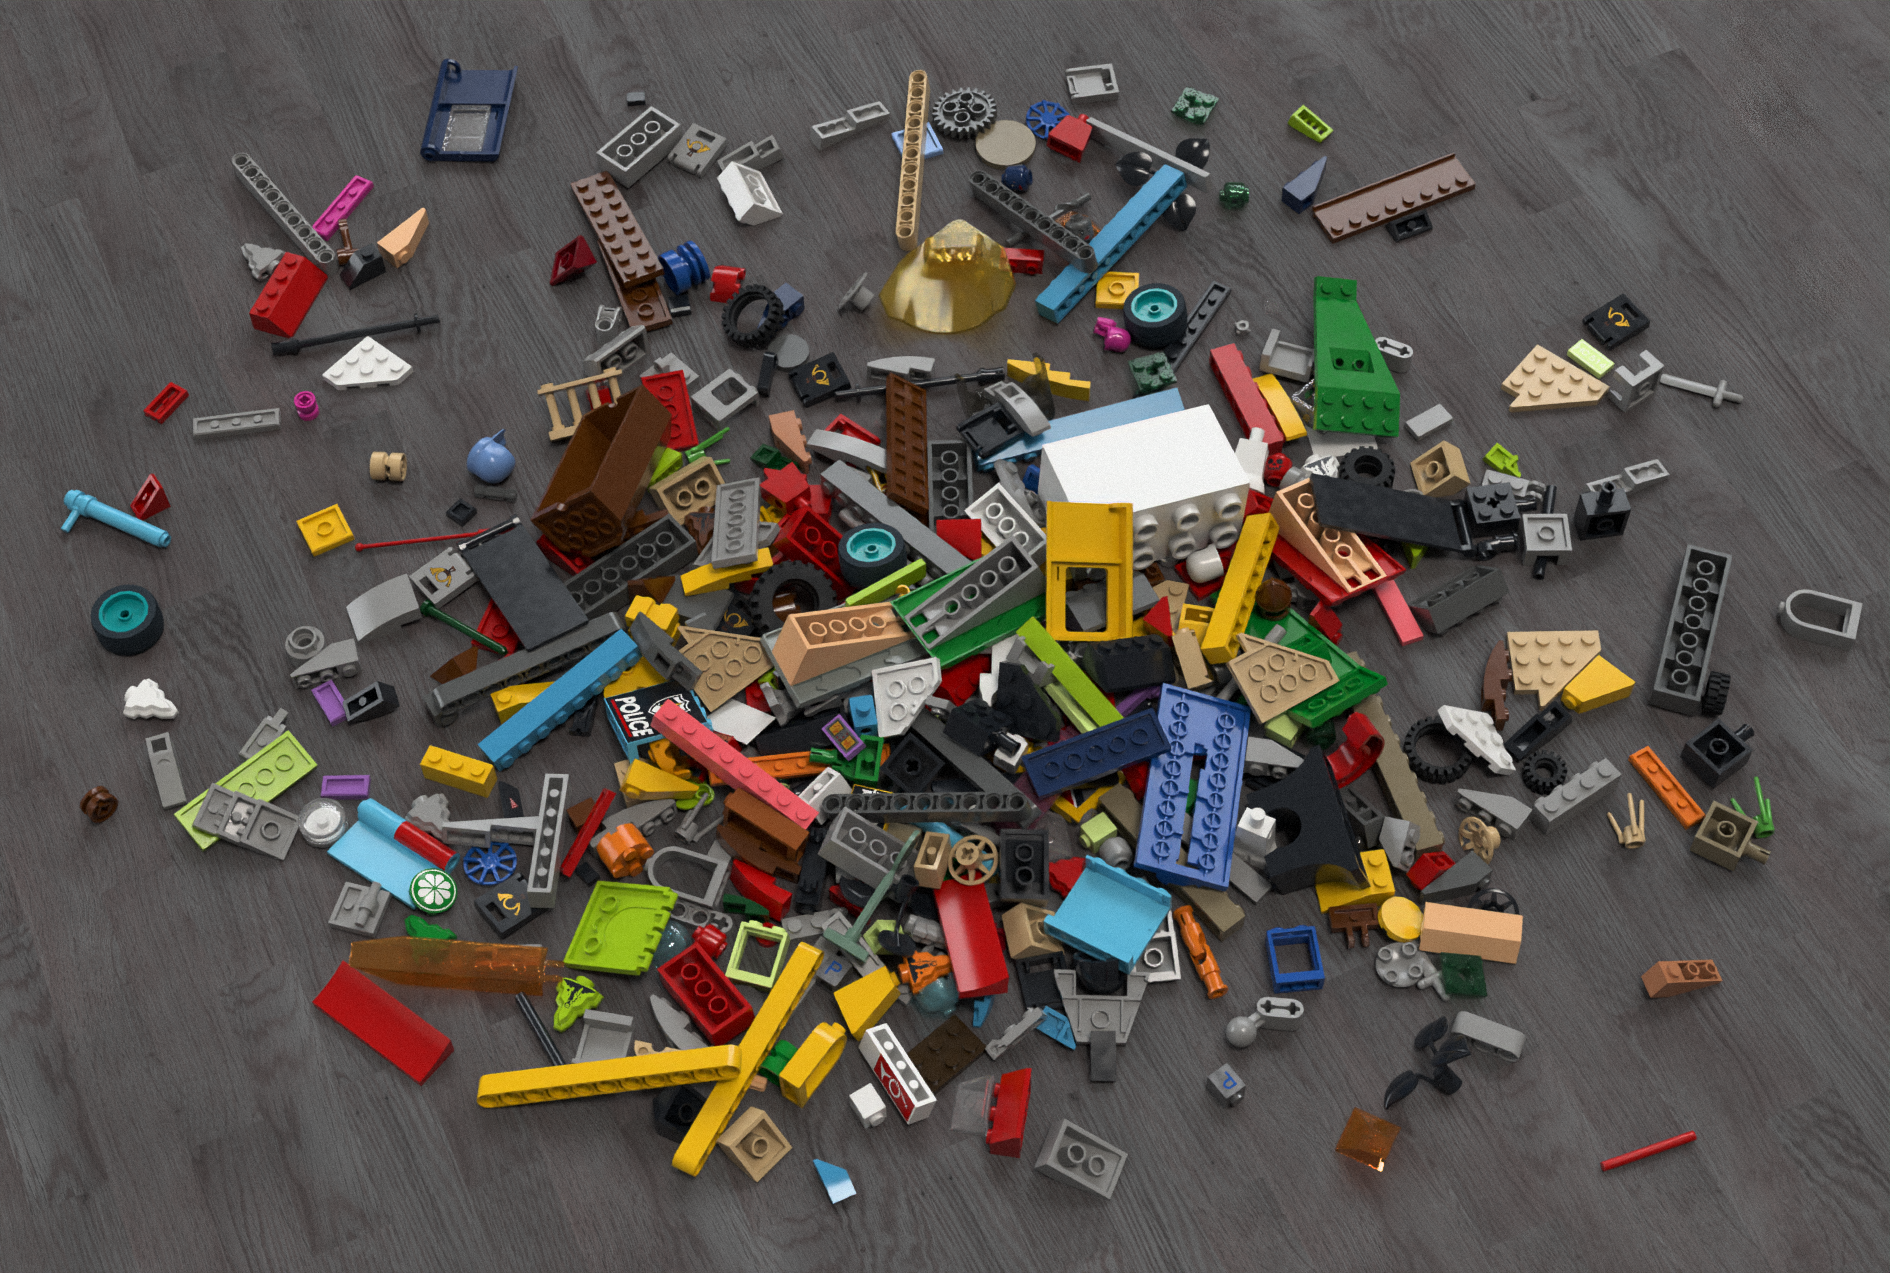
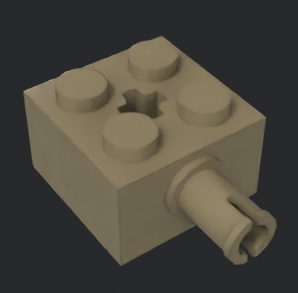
M1713 801L1689 849L1731 871L1735 870L1741 856L1750 857L1765 865L1771 851L1751 843L1752 840L1750 839L1758 821L1716 801Z

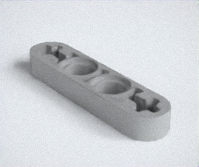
M678 898L674 908L682 907L685 910L684 914L674 916L672 911H668L671 913L669 922L696 930L699 926L704 928L708 924H713L718 928V925L726 923L727 927H723L721 931L727 937L733 933L732 919L726 914ZM703 914L707 917V920L704 923L698 924L694 922L695 916Z

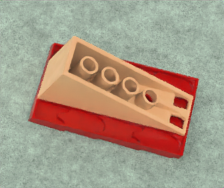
M1310 478L1276 492L1269 513L1272 514L1280 529L1271 557L1283 569H1287L1307 590L1310 589L1325 605L1330 607L1339 605L1349 598L1357 597L1362 592L1377 588L1380 584L1394 580L1405 573L1406 568L1365 535L1321 527L1318 522Z

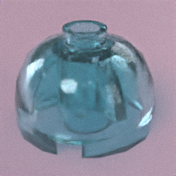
M668 920L664 932H660L662 937L655 953H651L654 955L651 962L654 967L659 968L692 945L689 932L681 923Z
M952 972L948 973L947 977H941L919 990L920 994L913 995L919 1006L928 1014L936 1015L943 1013L944 1016H947L957 1010L955 1005L961 998L959 999Z

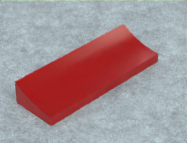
M979 869L975 870L974 880L981 879V871ZM969 873L960 876V878L969 881ZM954 878L943 881L940 889L932 888L959 999L1008 993L1009 975L984 882L970 886L961 884Z
M344 960L324 989L312 1001L317 1009L420 1086L430 1078L454 1051L452 1042L448 1037Z

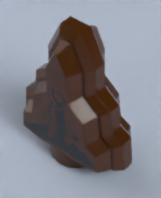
M707 506L699 508L698 512H689L684 516L685 528L689 529V534L696 541L698 555L701 554L713 537L715 509Z

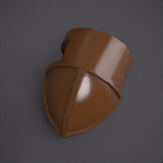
M1273 577L1261 583L1255 595L1259 614L1269 621L1284 619L1291 611L1292 591L1284 581ZM1285 610L1282 615L1269 616L1266 611L1275 613Z

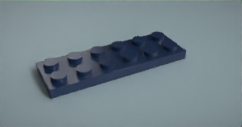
M1150 708L1021 756V761L1040 801L1170 752L1171 745L1154 709Z

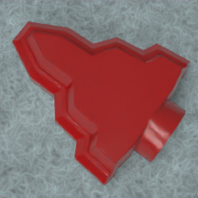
M1072 857L1070 860L1060 859L1055 863L1049 862V884L1052 890L1060 892L1061 896L1066 898L1083 873L1086 859Z

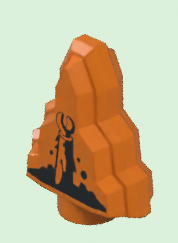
M915 951L911 958L902 956L903 964H898L900 981L902 984L909 983L913 995L925 992L926 987L936 984L938 977L949 975L952 972L947 955L932 956L928 952Z

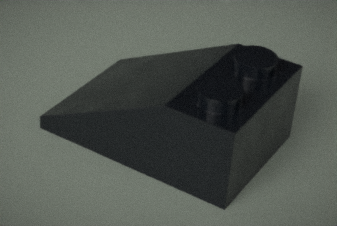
M1000 829L998 906L1015 907L1022 902L1046 908L1049 902V830Z

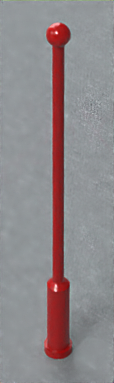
M512 527V528H510V529H508V530H506V531H504V532H502V533H500V534L502 535V534H504V533H506V532H508V531H511V530H513V529H515V528ZM479 529L477 532L365 545L357 543L355 549L361 552L363 549L467 538L488 529Z

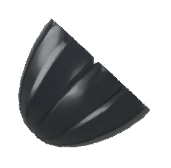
M1080 950L1074 953L1073 961L1077 974L1084 986L1092 993L1109 995L1122 987L1124 976L1118 974V959L1108 958V960L1104 961L1098 960Z

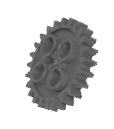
M960 87L959 92L952 89V94L945 93V98L939 97V102H935V107L932 108L935 127H938L939 132L944 131L945 136L951 133V138H954L956 135H959V139L963 135L970 138V134H974L977 137V132L985 133V128L990 129L991 124H995V118H997L995 99H991V94L985 95V90L979 93L978 88L971 91L970 87H968L964 91Z

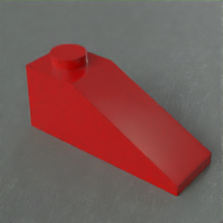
M545 534L535 542L541 552L551 562L572 576H575L594 563L590 557L583 556L580 551L573 549L570 552L560 550Z

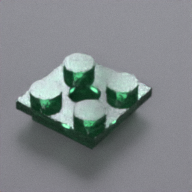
M1186 86L1172 108L1171 113L1191 122L1204 125L1219 102V98Z
M1157 352L1153 355L1128 361V366L1140 393L1177 383V379L1164 352ZM1154 372L1157 375L1151 376L1147 373Z
M1446 952L1439 954L1445 994L1487 997L1481 956ZM1458 973L1463 974L1466 980L1458 976Z

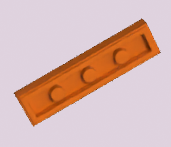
M1649 746L1629 756L1628 761L1685 830L1704 820L1706 814Z

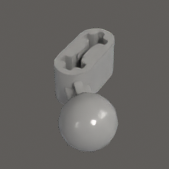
M1379 337L1375 340L1388 369L1399 373L1409 370L1413 355V349L1410 346L1385 337ZM1356 362V366L1361 368V364Z
M1261 998L1257 1003L1256 1012L1250 1017L1238 1016L1231 1019L1226 1027V1036L1232 1045L1245 1048L1256 1039L1257 1029L1260 1027L1295 1031L1302 1023L1303 1005L1295 999Z

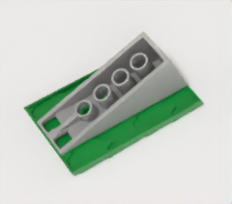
M1012 535L987 555L890 603L930 656L940 659V668L943 670L954 666L971 655L975 656L1007 637L1017 634L1016 631L1032 616L1039 623L1046 619V579L1038 565Z

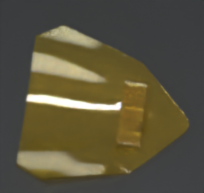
M958 219L945 226L935 235L927 237L924 243L908 253L898 263L878 297L890 319L900 321L911 328L927 333L942 335L959 334L984 325L994 315L1005 310L1015 290L1016 282L1004 247L966 221Z

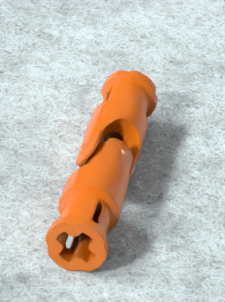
M1190 905L1182 906L1173 912V919L1177 920L1181 929L1180 935L1186 946L1190 949L1189 953L1200 980L1204 981L1208 989V998H1220L1229 990L1228 986L1224 985L1220 977V968L1210 947L1206 944L1205 935L1200 924L1196 923L1192 914L1193 908ZM1202 959L1205 961L1202 964H1200L1198 960Z

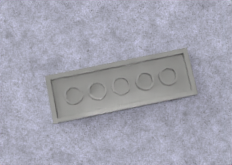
M759 477L717 485L711 560L714 569L758 561L761 505L759 486L761 481Z

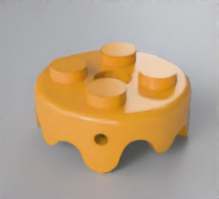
M667 738L649 742L650 749L648 754L654 763L657 762L661 770L683 780L690 778L692 774L688 769L691 766L687 762L686 756L680 755V748Z

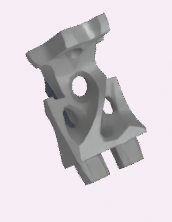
M769 682L760 685L781 727L786 725L789 719L803 716L810 717L820 711L840 707L843 705L841 699L851 694L849 689L832 695L829 699L797 709L787 689L775 690Z

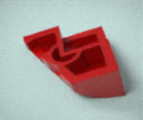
M981 519L936 520V531L940 538L967 558L977 560L982 557Z

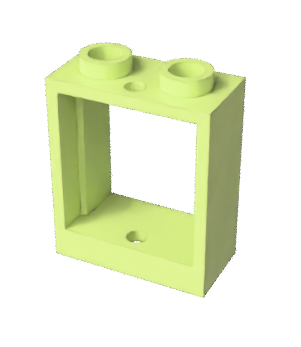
M750 920L749 923L742 921L725 976L732 984L748 985L756 990L770 993L781 974L791 940L789 934L785 929L778 926H772L771 929L763 927V924L757 921ZM749 935L780 943L770 978L738 970Z

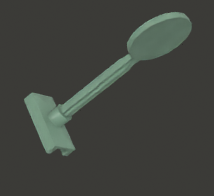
M915 830L908 838L898 854L891 871L884 876L853 927H849L845 935L829 927L823 934L824 939L864 964L867 962L870 954L857 944L861 937L860 933L891 886L895 874L900 870L914 849L921 835L919 830Z

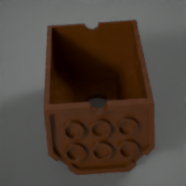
M643 384L617 397V404L607 402L582 416L530 521L560 550L570 552L573 549L582 552L583 556L593 557L622 542L671 438L672 414Z

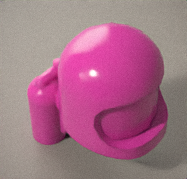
M1098 317L1093 333L1105 337L1104 350L1126 351L1131 342L1129 332L1116 327L1117 324L1112 319Z

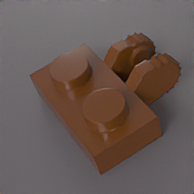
M1377 903L1328 908L1332 933L1345 932L1347 947L1354 948L1355 938L1353 937V931L1360 930L1363 947H1369L1368 929L1380 928Z

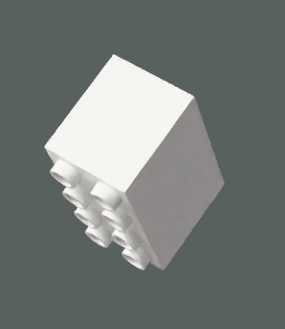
M1208 404L1042 445L1038 502L1045 514L1046 501L1100 504L1133 503V569L1141 570L1147 568L1156 560L1172 556L1175 559L1187 558L1196 550L1207 548L1208 545L1213 543L1219 549L1234 544L1240 537L1250 482ZM1068 567L1074 581L1086 578L1097 581L1106 577V570L1103 568Z

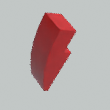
M737 859L733 861L730 880L745 898L769 910L770 917L780 922L790 910L792 893L776 886V878Z

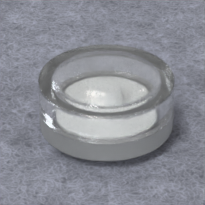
M319 798L309 802L302 808L298 816V826L303 838L314 847L326 848L333 846L348 831L349 823L342 805L330 798Z

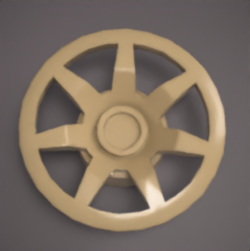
M1467 817L1461 822L1458 832V840L1464 851L1473 848L1474 852L1488 865L1492 860L1494 849L1500 846L1499 832L1493 826L1487 827L1476 817ZM1474 822L1480 826L1478 829L1475 827ZM1467 823H1468V829H1469L1471 832H1469V831H1467V830L1464 829V827H1465V825H1466ZM1463 837L1470 839V842L1462 847L1464 844Z
M970 835L964 837L950 851L948 858L949 871L961 884L970 886L981 884L992 877L996 871L999 861L998 851L995 845L984 836ZM981 840L978 846L968 841ZM986 843L991 847L993 853L982 854ZM954 858L961 864L956 870L953 867ZM994 858L993 866L989 871L982 862ZM978 868L986 874L983 878L974 880L975 869ZM967 869L969 881L960 878L958 875Z

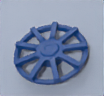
M1042 100V102H1038L1030 107L1026 115V123L1034 135L1048 140L1049 130L1054 129L1055 125L1060 123L1057 119L1065 118L1070 114L1058 102L1056 104ZM1043 106L1044 113L1038 110L1037 107ZM1047 106L1054 107L1052 112H1048ZM1057 109L1063 113L1060 115H1054ZM1034 111L1040 117H1030V114ZM1030 121H1040L1034 128L1030 125ZM1041 127L1045 129L1044 136L1036 132Z
M491 841L487 854L480 849L481 847L472 846L463 859L464 871L468 878L477 884L486 886L504 882L513 874L517 866L515 851L508 843ZM492 845L501 846L495 853H492ZM505 849L511 854L499 857ZM476 851L482 858L470 856ZM513 860L512 868L500 862ZM468 862L480 863L468 870ZM499 868L508 872L502 879L499 878L497 873ZM482 869L483 873L479 880L472 876L473 873ZM487 873H493L496 881L484 882Z

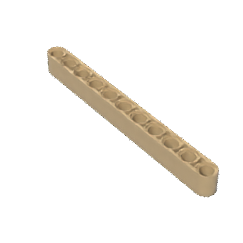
M915 70L909 77L896 222L898 243L904 251L915 249L918 243L930 99L927 73L923 70Z

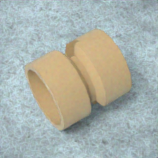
M374 451L372 453L370 476L373 480H386L389 477L391 481H404L407 471L405 453L392 452L390 456L386 452Z

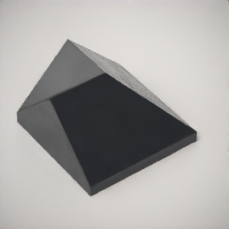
M689 1084L668 1086L653 1099L658 1135L681 1144L707 1099Z

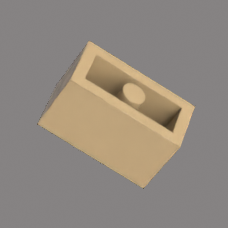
M926 831L914 864L915 877L919 881V886L941 888L948 868L949 854L952 849L950 834Z

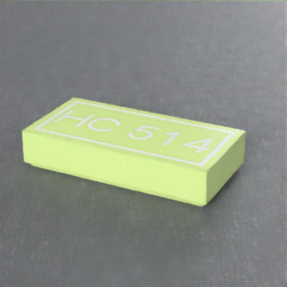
M1583 339L1567 352V356L1598 379L1602 378L1614 367V363Z

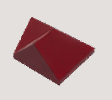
M579 235L556 252L550 279L551 286H555L583 273L597 263L584 236Z

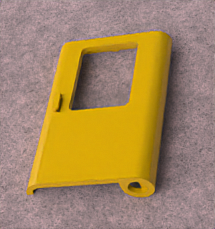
M1046 501V630L1055 641L1100 642L1133 637V503L1100 504ZM1068 567L1103 568L1106 570L1105 632H1069L1066 630L1065 593L1066 569Z

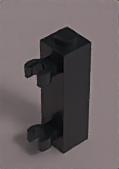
M810 827L809 839L806 845L795 899L796 913L801 915H814L815 912H821L830 862L819 856L818 852L828 829Z

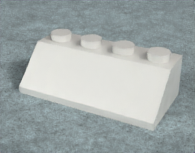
M999 483L964 510L971 519H981L982 532L996 547L1013 535L1038 566L1046 561V534Z

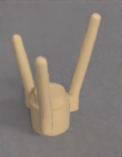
M1628 793L1631 825L1624 828L1623 834L1612 814L1608 812L1607 816L1618 836L1619 844H1625L1627 849H1636L1642 847L1646 841L1644 835V800L1639 801L1638 827L1632 794Z

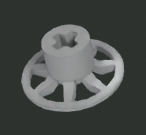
M866 272L857 279L838 306L839 310L847 302H850L862 311L871 301L874 294L862 285L867 276Z

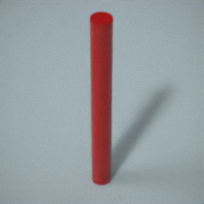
M1692 1130L1602 1161L1600 1165L1605 1172L1695 1141L1697 1137Z

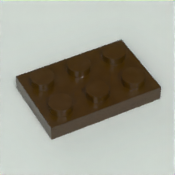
M954 1014L906 1054L935 1096L987 1052L985 1050L987 1046Z

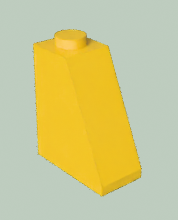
M1598 655L1564 688L1561 701L1567 708L1573 709L1580 714L1629 697L1635 681Z
M886 966L833 993L851 1034L858 1042L862 1040L865 1031L873 1028L901 995L898 985L901 983L895 971L890 972Z

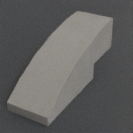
M771 135L757 144H754L753 141L748 142L719 159L718 163L722 171L725 170L731 161L754 170H759L785 158L779 144Z
M901 356L871 361L867 363V379L886 383V377L890 373L907 381L932 379L935 375V359Z

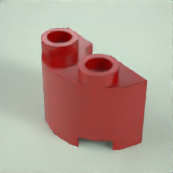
M724 265L715 266L711 278L713 289L710 292V301L727 303L729 298L733 300L732 294L734 292L739 294L738 289L741 288V280H745L746 269Z

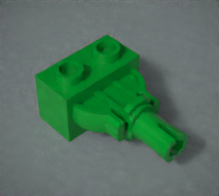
M861 734L860 739L867 747L849 762L836 746L835 750L832 749V751L811 747L809 762L830 765L833 770L840 773L845 779L854 782L853 787L854 784L876 789L884 738Z

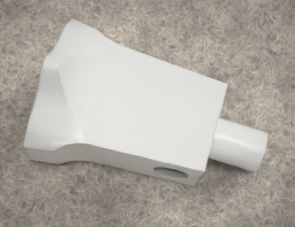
M1254 427L1251 430L1249 439H1239L1235 455L1250 482L1249 490L1251 489L1265 495L1263 481L1269 449L1268 443L1262 442L1265 431Z
M1246 808L1235 831L1233 853L1241 860L1264 869L1263 866L1267 865L1264 856L1277 848L1275 842L1276 819L1266 816L1261 808H1254L1253 810Z

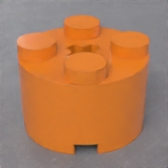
M622 824L616 827L618 831L612 835L609 832L604 835L596 848L600 859L614 878L639 875L643 871L642 866L654 854V850L634 824Z

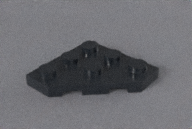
M1007 661L1000 662L996 711L1003 712L1007 718L1014 722L1010 734L1054 743L1059 742L1061 717L1057 711L1052 710L1046 701L1048 698L1042 689L1030 678L1026 666Z

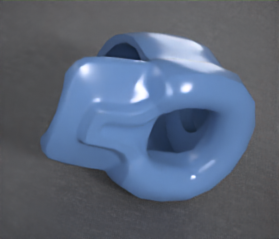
M505 429L499 431L492 438L485 437L480 439L468 454L467 470L485 482L499 483L506 479L515 467L513 455L504 447L506 444L504 439Z

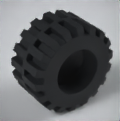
M1359 446L1358 450L1353 448L1350 453L1347 452L1344 458H1342L1339 478L1392 489L1396 469L1393 459H1389L1390 455L1388 453L1383 454L1382 449L1378 448L1376 450L1373 449V446H1369V448ZM1367 473L1373 475L1374 478H1364L1358 474Z

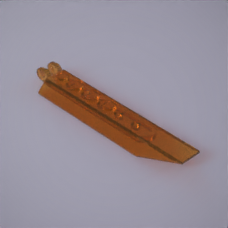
M397 936L352 942L349 967L402 985L510 994L525 992L527 995L543 996L544 982L558 983L563 980V977L559 975H545V967L564 968L565 962L546 960L548 948Z

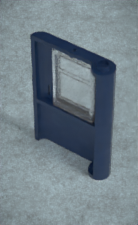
M453 59L443 60L440 65L420 149L421 156L428 161L497 160L500 154L518 66H514L512 70H462L457 61ZM449 64L453 65L456 69L450 70Z

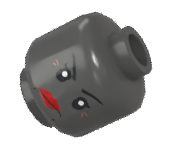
M1082 214L1070 216V220L1066 222L1065 228L1089 244L1094 237L1091 219L1087 216H1082Z

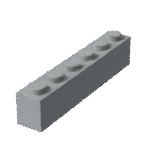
M545 774L527 887L530 908L555 907L568 820L566 809L570 807L572 794L569 774Z

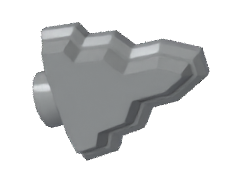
M248 243L241 247L244 258L249 261L248 266L252 270V275L258 281L262 280L263 282L272 276L286 253L281 249L261 248L258 245Z
M437 793L429 798L427 795H422L414 800L412 809L404 819L424 832L431 833L437 840L443 842L442 825L443 822H449L448 820L451 815L447 808L449 802L443 793Z
M910 913L903 932L910 934V937L916 942L947 951L941 925L934 920Z

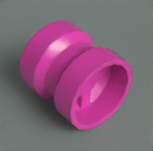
M303 391L295 396L294 403L299 417L304 421H311L317 418L319 408L314 394L309 391Z

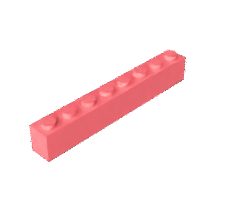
M667 699L653 716L651 727L733 789L741 788L805 830H808L819 814L817 810L670 699Z

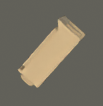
M1187 627L1175 631L1176 635L1172 636L1188 689L1198 691L1214 686V682L1209 679L1194 629L1189 630Z

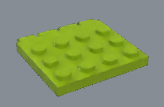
M597 881L563 960V964L567 968L640 976L641 971L648 972L654 957L651 953H655L662 937L660 932H664L671 915L668 911H673L679 895L673 892L670 887Z

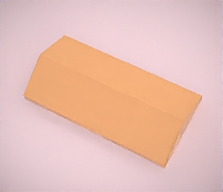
M1425 902L1419 950L1516 964L1521 945L1523 916Z

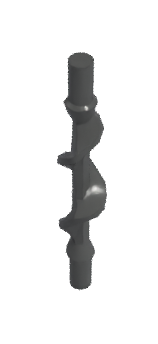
M1087 192L1079 198L1073 199L1070 203L1065 202L1056 205L1049 217L1057 222V218L1072 209H1077L1092 199L1091 195ZM1019 231L1014 236L1005 240V244L1007 247H1011L1031 235L1025 231Z

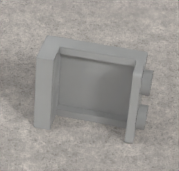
M1272 329L1261 355L1259 370L1309 383L1311 375H1315L1314 349L1279 341L1280 330Z
M585 1009L583 1016L584 1029L576 1058H572L571 1064L628 1057L636 1029L634 1018Z

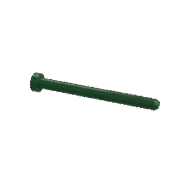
M425 600L420 606V612L424 616L431 615L500 655L507 654L508 650L505 646L435 608L430 600Z

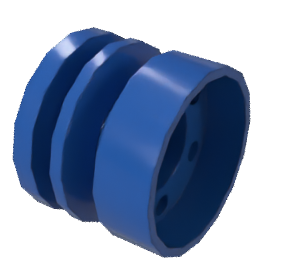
M692 240L685 242L684 246H677V253L669 250L658 255V260L664 269L663 278L676 295L691 289V282L694 285H699L701 281L705 282L710 279L708 264L702 252Z

